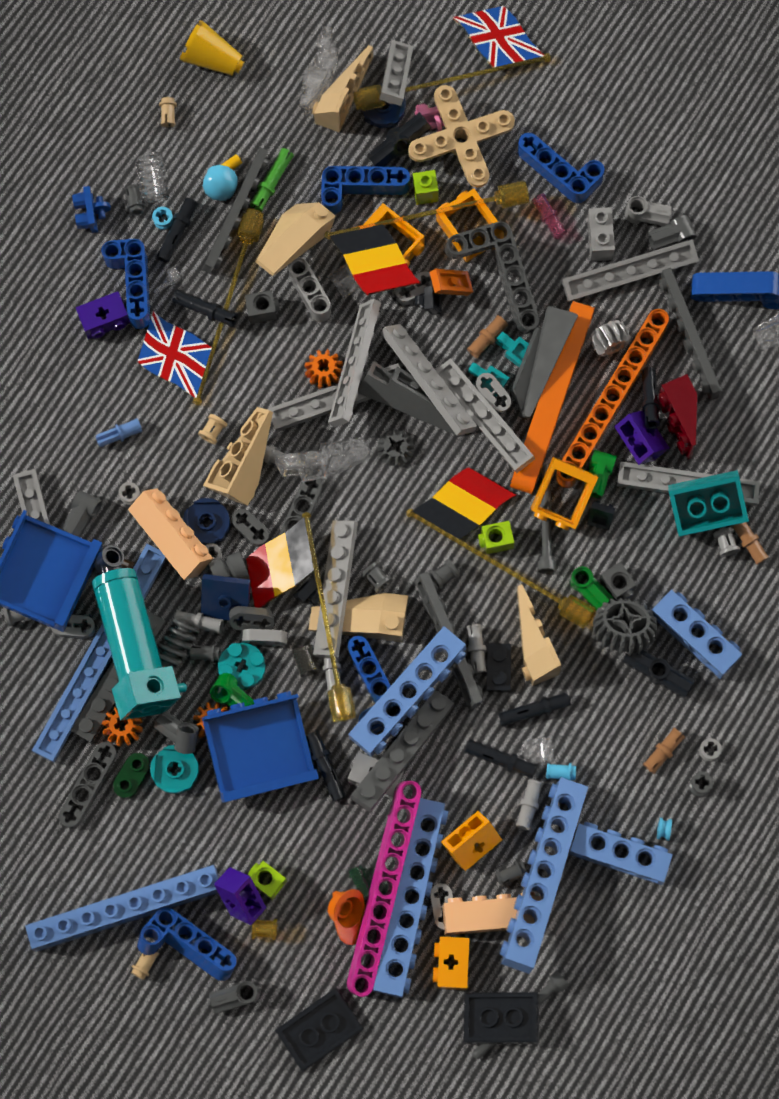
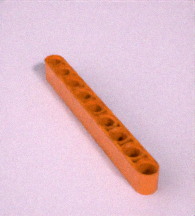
M573 301L569 312L578 314V317L539 398L524 445L534 455L535 460L518 473L514 471L510 488L529 494L534 492L595 307Z
M654 309L649 313L562 461L581 469L585 468L641 371L663 337L669 321V315L665 310ZM659 319L663 324L657 326L652 320ZM649 338L652 343L644 344L641 339ZM638 357L641 362L633 363L630 361V358ZM624 375L627 376L630 379V381L621 382L618 379V377ZM610 394L616 395L618 400L610 401L607 396ZM596 414H605L607 419L603 421L598 420ZM587 432H591L596 436V438L593 440H588L585 438L584 434ZM579 451L582 452L585 457L582 459H576L573 457L572 454L574 452ZM557 470L556 481L561 487L570 488L578 480L575 477L566 479L562 477V472Z

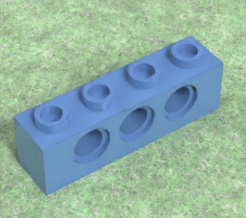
M671 589L652 609L654 617L657 618L656 621L721 679L741 658L740 647L731 640L728 642L722 636L723 632L716 625H710L704 620L705 616L697 608L692 609L687 604V599L681 593H675ZM682 612L686 616V620L677 621L674 618V613ZM699 628L703 631L704 636L697 638L693 636L691 630ZM711 644L718 645L721 648V653H712L709 646Z
M584 822V825L578 824L569 855L663 885L673 855L667 853V848L654 845V848L644 845L645 842L634 837L628 840L622 838L621 833L613 830H607L606 833L597 830L598 826L589 822ZM596 838L601 839L604 842V848L602 850H595L591 845V841ZM618 846L625 847L628 852L627 857H617L615 848ZM647 854L651 859V864L648 866L641 865L638 861V856Z

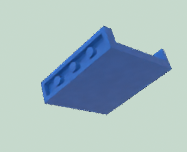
M23 510L21 516L17 515L13 522L12 528L14 531L11 537L7 536L2 546L4 552L0 558V606L64 632L94 569L95 558L102 551V542L95 539L92 542L34 519L27 515L26 510Z
M291 691L277 694V699L268 701L267 697L253 700L254 705L245 706L244 702L231 705V710L221 712V708L207 711V716L202 718L222 803L319 779L317 769L314 770L297 702L298 694L291 695Z

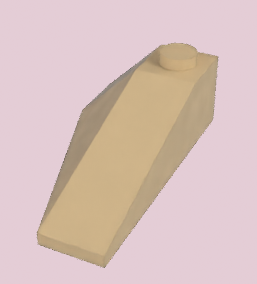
M368 45L324 92L320 101L315 102L312 110L315 124L340 133L373 59L372 46Z
M319 202L294 205L280 217L259 254L256 263L274 276L330 233L336 216Z
M259 407L254 410L240 429L241 436L234 443L230 442L227 446L229 452L222 461L218 459L213 465L203 485L204 487L235 502L249 505L259 484L273 415L272 411Z
M521 584L517 588L524 665L521 669L526 681L530 680L534 686L558 676L561 663L549 637H543L545 636L543 625L540 619L534 618V607Z
M381 593L347 600L342 635L402 642L408 596ZM320 605L311 608L309 631H317Z

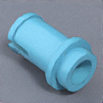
M547 763L546 779H560L562 777L568 780H576V766H572V763H569V765Z

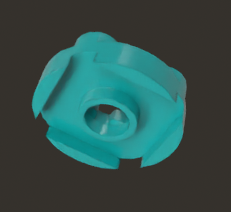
M232 643L222 652L218 661L219 675L230 673L235 676L238 687L245 691L253 686H257L263 680L266 665L262 653L255 646L248 643ZM245 661L248 669L242 670L241 673L237 672L238 667L236 664Z
M170 745L154 756L150 766V773L158 788L169 794H180L192 789L199 776V764L193 753H179L174 749V745ZM174 763H177L178 767L181 768V772H178L176 776H173L172 772H168V769L173 767Z

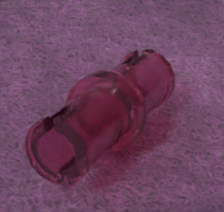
M544 193L536 196L538 199L534 198L532 202L542 216V223H546L554 239L561 238L562 234L565 235L567 231L557 217V210H553Z

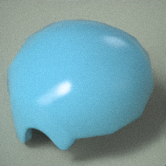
M212 166L208 169L203 179L202 186L204 192L213 200L226 201L235 193L238 177L235 171L228 166Z

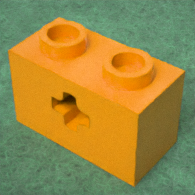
M477 811L443 839L441 843L453 860L466 871L500 843L502 838L490 821Z
M440 937V943L435 942L434 957L439 958L438 967H433V982L438 983V989L467 990L469 938ZM449 957H454V961L458 962V965H454L453 970H448V965L444 964V961H448Z

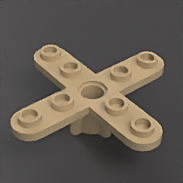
M442 85L435 90L434 101L446 129L415 139L409 145L408 154L412 160L424 162L452 152L454 155H457L468 183L473 187H483L487 184L490 175L477 143L510 132L514 127V116L509 111L501 110L468 121L454 88ZM462 138L465 140V142L461 143L456 141V139Z

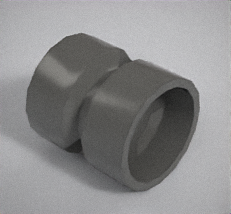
M240 551L227 556L226 561L218 559L209 563L213 575L250 580Z

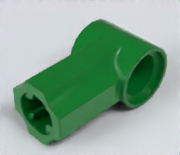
M594 450L589 465V472L597 475L598 480L590 497L602 499L617 456Z
M582 566L573 571L570 578L571 587L578 591L596 611L603 605V602L608 603L610 599H613L606 589L594 578L589 568ZM582 574L586 576L588 582L586 584H579L575 576Z
M230 673L220 674L210 689V695L217 703H225L229 707L243 702L245 706L254 705L253 699L238 687L237 679Z

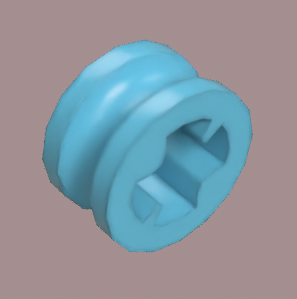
M158 207L153 212L152 218L157 228L165 230L172 226L174 220L169 208ZM162 214H166L168 220L164 219V222H160L158 216L162 217Z
M659 818L657 839L664 837L667 841L670 840L672 819L664 821L663 818Z

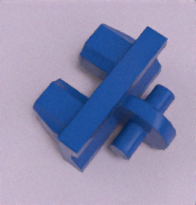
M90 186L83 187L84 192L72 195L74 208H86L87 213L75 214V220L78 229L90 228L91 233L98 232L96 214H98L99 219H105V213L111 210L110 203L103 201L102 196H97L96 203H94Z

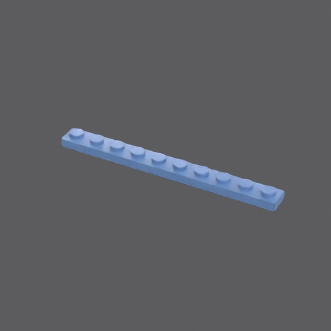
M146 544L133 567L138 577L143 599L146 598L167 560L159 549L149 544ZM103 623L32 749L34 753L53 763L57 759L77 718L89 701L112 659Z

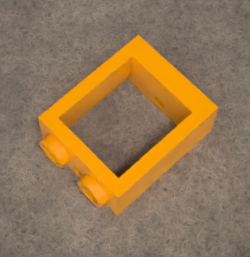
M475 189L460 193L456 200L451 203L446 202L442 204L438 211H436V221L448 238L459 233L447 217L471 202L475 204L488 224L498 222ZM494 230V234L497 238H504V232L502 230ZM478 236L473 239V242L476 245H482L483 239ZM452 242L458 252L462 250L461 245L457 242ZM482 252L463 257L465 262H468Z
M382 204L360 229L384 225L386 222L392 225L413 242L403 254L409 267L410 260L423 252L425 236L385 204Z
M553 457L530 509L535 512L534 516L541 520L547 521L550 518L557 521L555 525L562 529L569 530L570 527L576 529L598 480V476ZM555 470L586 482L570 519L540 506Z

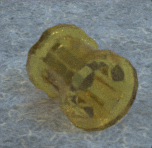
M257 918L252 924L251 938L265 937L276 940L278 919L270 921L258 920Z

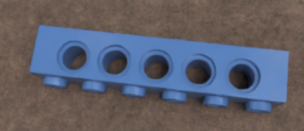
M443 626L348 734L349 739L370 757L375 753L377 755L380 754L386 747L387 743L385 741L390 735L394 737L402 729L403 725L401 723L406 717L411 718L418 711L419 707L417 705L422 699L427 700L435 691L434 685L438 681L442 683L451 672L449 668L454 663L458 665L467 654L464 652L466 644ZM439 652H444L448 656L444 662H438L434 657ZM423 670H428L432 673V677L428 680H422L419 678V673ZM407 688H413L416 691V695L413 698H406L403 696V691ZM397 706L400 708V713L397 716H390L387 714L388 708ZM375 724L384 726V731L379 735L371 732V728Z

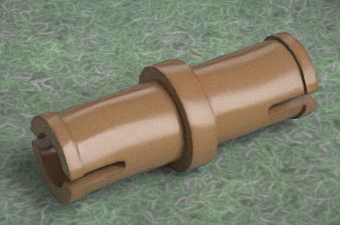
M497 315L486 329H482L479 332V337L467 348L468 352L478 359L490 344L493 345L496 342L495 338L508 326V323L501 316Z
M746 522L731 525L741 539L742 547H746L756 565L769 558L758 541V535H754Z
M673 728L663 742L655 746L656 750L643 763V766L655 774L666 759H670L673 756L672 752L685 739V736L676 728Z

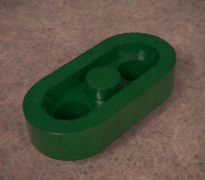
M134 753L130 755L114 780L113 789L120 798L130 799L135 796L149 773L150 761L144 754ZM141 761V767L135 769L133 767L134 762ZM123 782H129L127 789H121Z

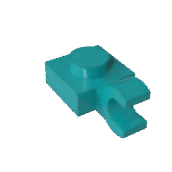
M502 331L495 343L502 349H506L507 351L504 356L520 367L529 343L520 336L514 341Z
M473 362L468 369V372L477 378L483 373L492 374L503 388L510 380V377L491 365L486 371ZM485 379L481 380L482 389L486 387L490 392L494 391L490 384L492 382L491 379L488 381Z

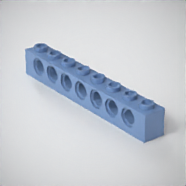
M561 777L557 784L553 783L550 788L548 797L552 798L550 806L546 805L541 819L545 820L543 828H538L534 840L538 842L536 851L532 849L528 859V864H531L529 873H524L521 882L524 891L522 896L518 895L515 901L516 917H511L507 932L510 933L508 942H503L499 955L503 956L501 964L528 974H530L535 966L588 786ZM558 803L566 804L568 811L561 810ZM551 825H558L562 832H554ZM544 847H551L555 851V855L547 854ZM537 870H545L548 873V878L541 877ZM530 892H538L541 895V900H534ZM523 915H531L535 922L533 924L527 923ZM516 938H524L527 941L528 946H520L517 943Z
M420 798L375 979L374 992L403 998L404 993H409L412 979L407 978L409 968L414 969L417 955L413 954L415 944H420L422 930H418L420 920L425 921L428 907L423 905L425 896L430 897L433 882L429 881L430 872L435 873L438 858H434L436 848L441 849L443 834H439L441 824L446 825L449 812L444 810L445 803ZM424 821H432L435 828L431 832L423 831L421 824ZM420 844H425L429 847L430 851L427 855L420 856L415 851L416 847ZM414 868H421L424 871V876L420 880H415L410 876L411 871ZM412 891L416 892L419 895V900L414 904L407 903L405 900L406 894ZM408 915L413 918L414 923L410 928H403L399 922L403 916ZM401 939L408 943V949L402 953L394 949L395 942ZM393 964H399L403 968L402 974L398 977H393L389 974V968Z
M214 865L25 925L31 949L38 952L155 914L163 907L174 908L217 894L218 891L214 886V883L219 879L217 869Z

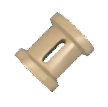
M209 414L207 424L203 430H199L198 435L205 441L215 445L217 443L216 438L221 430L227 427V423L220 417Z

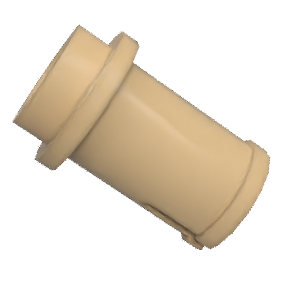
M164 97L159 103L161 108V126L169 128L170 124L171 127H174L177 103L174 98Z
M156 952L152 955L142 953L136 965H132L133 970L131 973L142 980L146 976L149 977L150 974L148 972L159 953Z

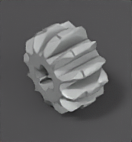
M615 320L596 328V331L591 334L590 339L591 345L598 355L611 356L613 353H618L619 350L624 349L630 343L631 336L627 326L620 322V320Z

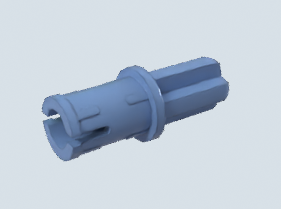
M136 418L119 426L116 424L115 428L97 434L96 441L100 447H103L118 440L123 442L125 438L143 431L139 420Z

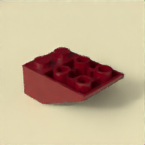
M685 374L662 384L658 394V401L661 405L659 412L665 414L668 420L666 422L668 430L671 434H675L680 453L682 455L685 454L689 460L696 446L697 392L688 374Z

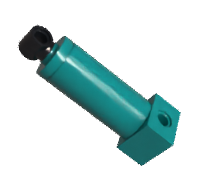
M109 545L95 558L94 567L101 575L93 579L92 585L119 680L112 688L119 718L122 721L159 715L166 712L181 698L180 693L186 692L187 686L185 683L177 684L172 666H162L136 571L132 568H122L124 561L123 551L115 545Z

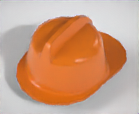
M350 889L345 892L334 891L328 905V915L335 923L337 934L340 940L348 945L357 943L366 907L363 894L356 889Z

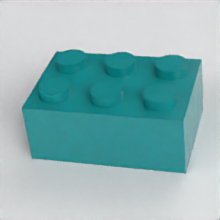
M738 470L668 485L678 536L749 522Z

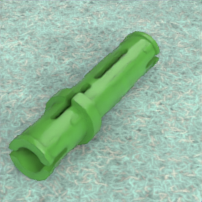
M281 148L265 179L259 183L258 191L250 202V206L254 207L255 210L262 212L269 197L274 195L277 183L294 156L292 152L288 155V149Z

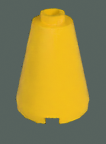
M201 20L199 25L197 24L185 45L187 48L186 52H182L180 60L185 63L232 76L235 72L239 74L244 65V61L241 60L243 56Z

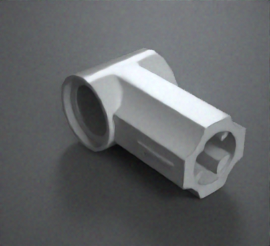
M634 196L629 199L624 215L626 220L632 224L645 222L666 226L669 224L672 206L648 202L641 196ZM636 207L641 212H635L631 208Z

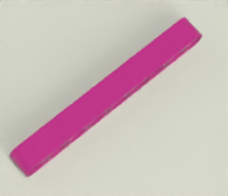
M402 781L397 784L394 791L347 979L348 990L360 997L369 995L374 987L421 797V788L414 781ZM407 785L411 786L413 790L412 796L408 799L403 794L404 787ZM400 809H404L407 813V818L404 822H400L397 818ZM398 833L401 837V842L398 846H394L391 842L392 835ZM389 857H393L395 860V866L392 870H388L385 866L386 859ZM383 881H387L389 884V890L386 894H381L379 886ZM377 905H381L383 908V914L380 918H375L373 915V910ZM375 929L377 938L374 942L370 943L367 939V934L370 930ZM368 953L371 956V962L368 966L363 967L361 958L364 954ZM359 978H363L365 986L362 990L357 991L355 989V982Z

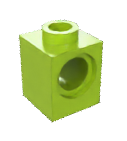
M435 170L413 173L416 205L439 202Z
M510 521L482 526V534H478L480 548L485 547L486 554L514 549ZM492 534H499L502 539L499 542H492L489 537Z
M264 861L260 865L256 863L248 873L256 888L272 901L287 882L283 875ZM264 873L272 875V881L268 885H262L259 882L260 876Z

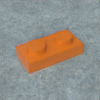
M435 268L429 272L434 292L437 294L468 296L473 293L468 271Z

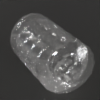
M160 152L143 154L135 161L137 175L139 176L141 200L146 203L158 204L165 202L170 197L168 194H165L168 191V186L164 185L167 183V179L163 177L166 172L164 169H161L164 167V162L161 161L163 155Z

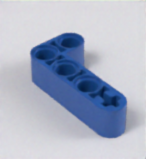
M524 133L519 138L518 154L520 158L572 202H584L603 182L604 165L598 160L587 162L577 171L535 134ZM545 158L548 159L550 162L542 163L540 160ZM596 172L599 175L594 177L589 175L588 173ZM558 173H564V174H566L567 176L561 178V177H558L556 174H558ZM581 187L583 191L576 192L573 188Z
M329 166L322 173V205L333 214H337L343 206V194H406L411 186L410 173L403 167ZM333 177L338 179L336 182L327 181ZM353 178L360 179L357 183H353L350 180ZM376 178H380L383 180L380 183L373 182V180ZM331 198L337 200L335 203L332 204L327 202V200Z
M139 239L107 241L101 249L105 264L111 269L125 268L128 317L134 328L143 329L150 323L148 261L144 244ZM134 251H140L139 254L132 255ZM111 253H118L114 257H109ZM134 272H141V274L137 276L132 275ZM136 292H142L140 296H133ZM137 308L141 310L140 316H138Z
M771 271L695 273L692 277L691 299L699 302L761 301L765 308L779 309V273Z
M355 636L348 642L349 656L375 704L382 697V695H376L373 692L375 687L382 685L388 690L391 685L366 638ZM355 645H359L363 649L365 658L362 660L359 652L355 650ZM366 665H373L376 670L373 674L369 675L363 672V668ZM393 706L398 710L397 714L394 715L397 716L400 713V708ZM372 707L364 710L360 714L358 721H360ZM375 724L371 728V732L375 734L383 730L384 726Z
M169 907L160 908L141 930L137 946L141 953L145 955L155 954L166 942L219 981L228 980L236 966V957L231 951ZM160 920H166L170 924L164 925L160 922ZM185 934L189 939H183L179 935ZM150 937L154 939L155 942H148L145 938ZM199 949H206L209 953L204 954Z

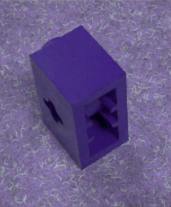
M119 291L75 307L88 339L100 338L106 332L121 330L130 323ZM106 315L107 318L102 320L101 316Z
M643 411L629 413L614 426L638 465L655 461L669 449L657 428L648 429L645 427V412Z
M229 867L214 883L230 916L252 925L266 909L249 875Z

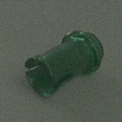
M359 865L348 871L350 874L348 877L349 879L352 878L357 890L364 897L369 894L371 884L365 874L366 868L363 869L362 865Z

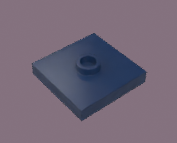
M203 574L201 613L204 616L229 620V612L234 607H249L250 580Z

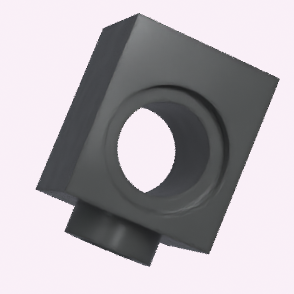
M272 290L245 295L250 324L277 320L276 311H280L278 297L273 298ZM261 304L269 305L265 310L258 309V306Z
M621 562L601 574L600 582L615 601L619 597L623 600H628L629 597L631 598L634 595L633 591H635L636 583ZM615 580H622L626 586L618 589L613 585V582Z

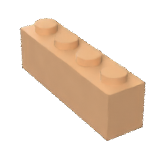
M158 488L143 491L129 507V512L183 580L197 577L213 560L207 547L194 535V531L186 525L179 512L166 500V496Z
M530 892L534 900H541V895L536 896L535 892ZM511 894L496 895L497 899L487 900V896H474L472 901L464 902L462 898L448 899V903L442 905L445 935L506 931L511 917H516L517 910L514 909L517 897L511 898ZM523 915L527 923L533 924L535 922L531 915Z

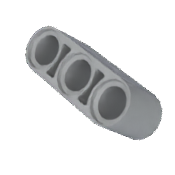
M298 257L288 265L290 279L312 318L318 322L327 321L331 316L330 301L308 262ZM302 268L304 269V272L301 274L294 273V270ZM307 287L315 288L311 293L304 291ZM320 305L326 307V309L321 312L315 310V308Z

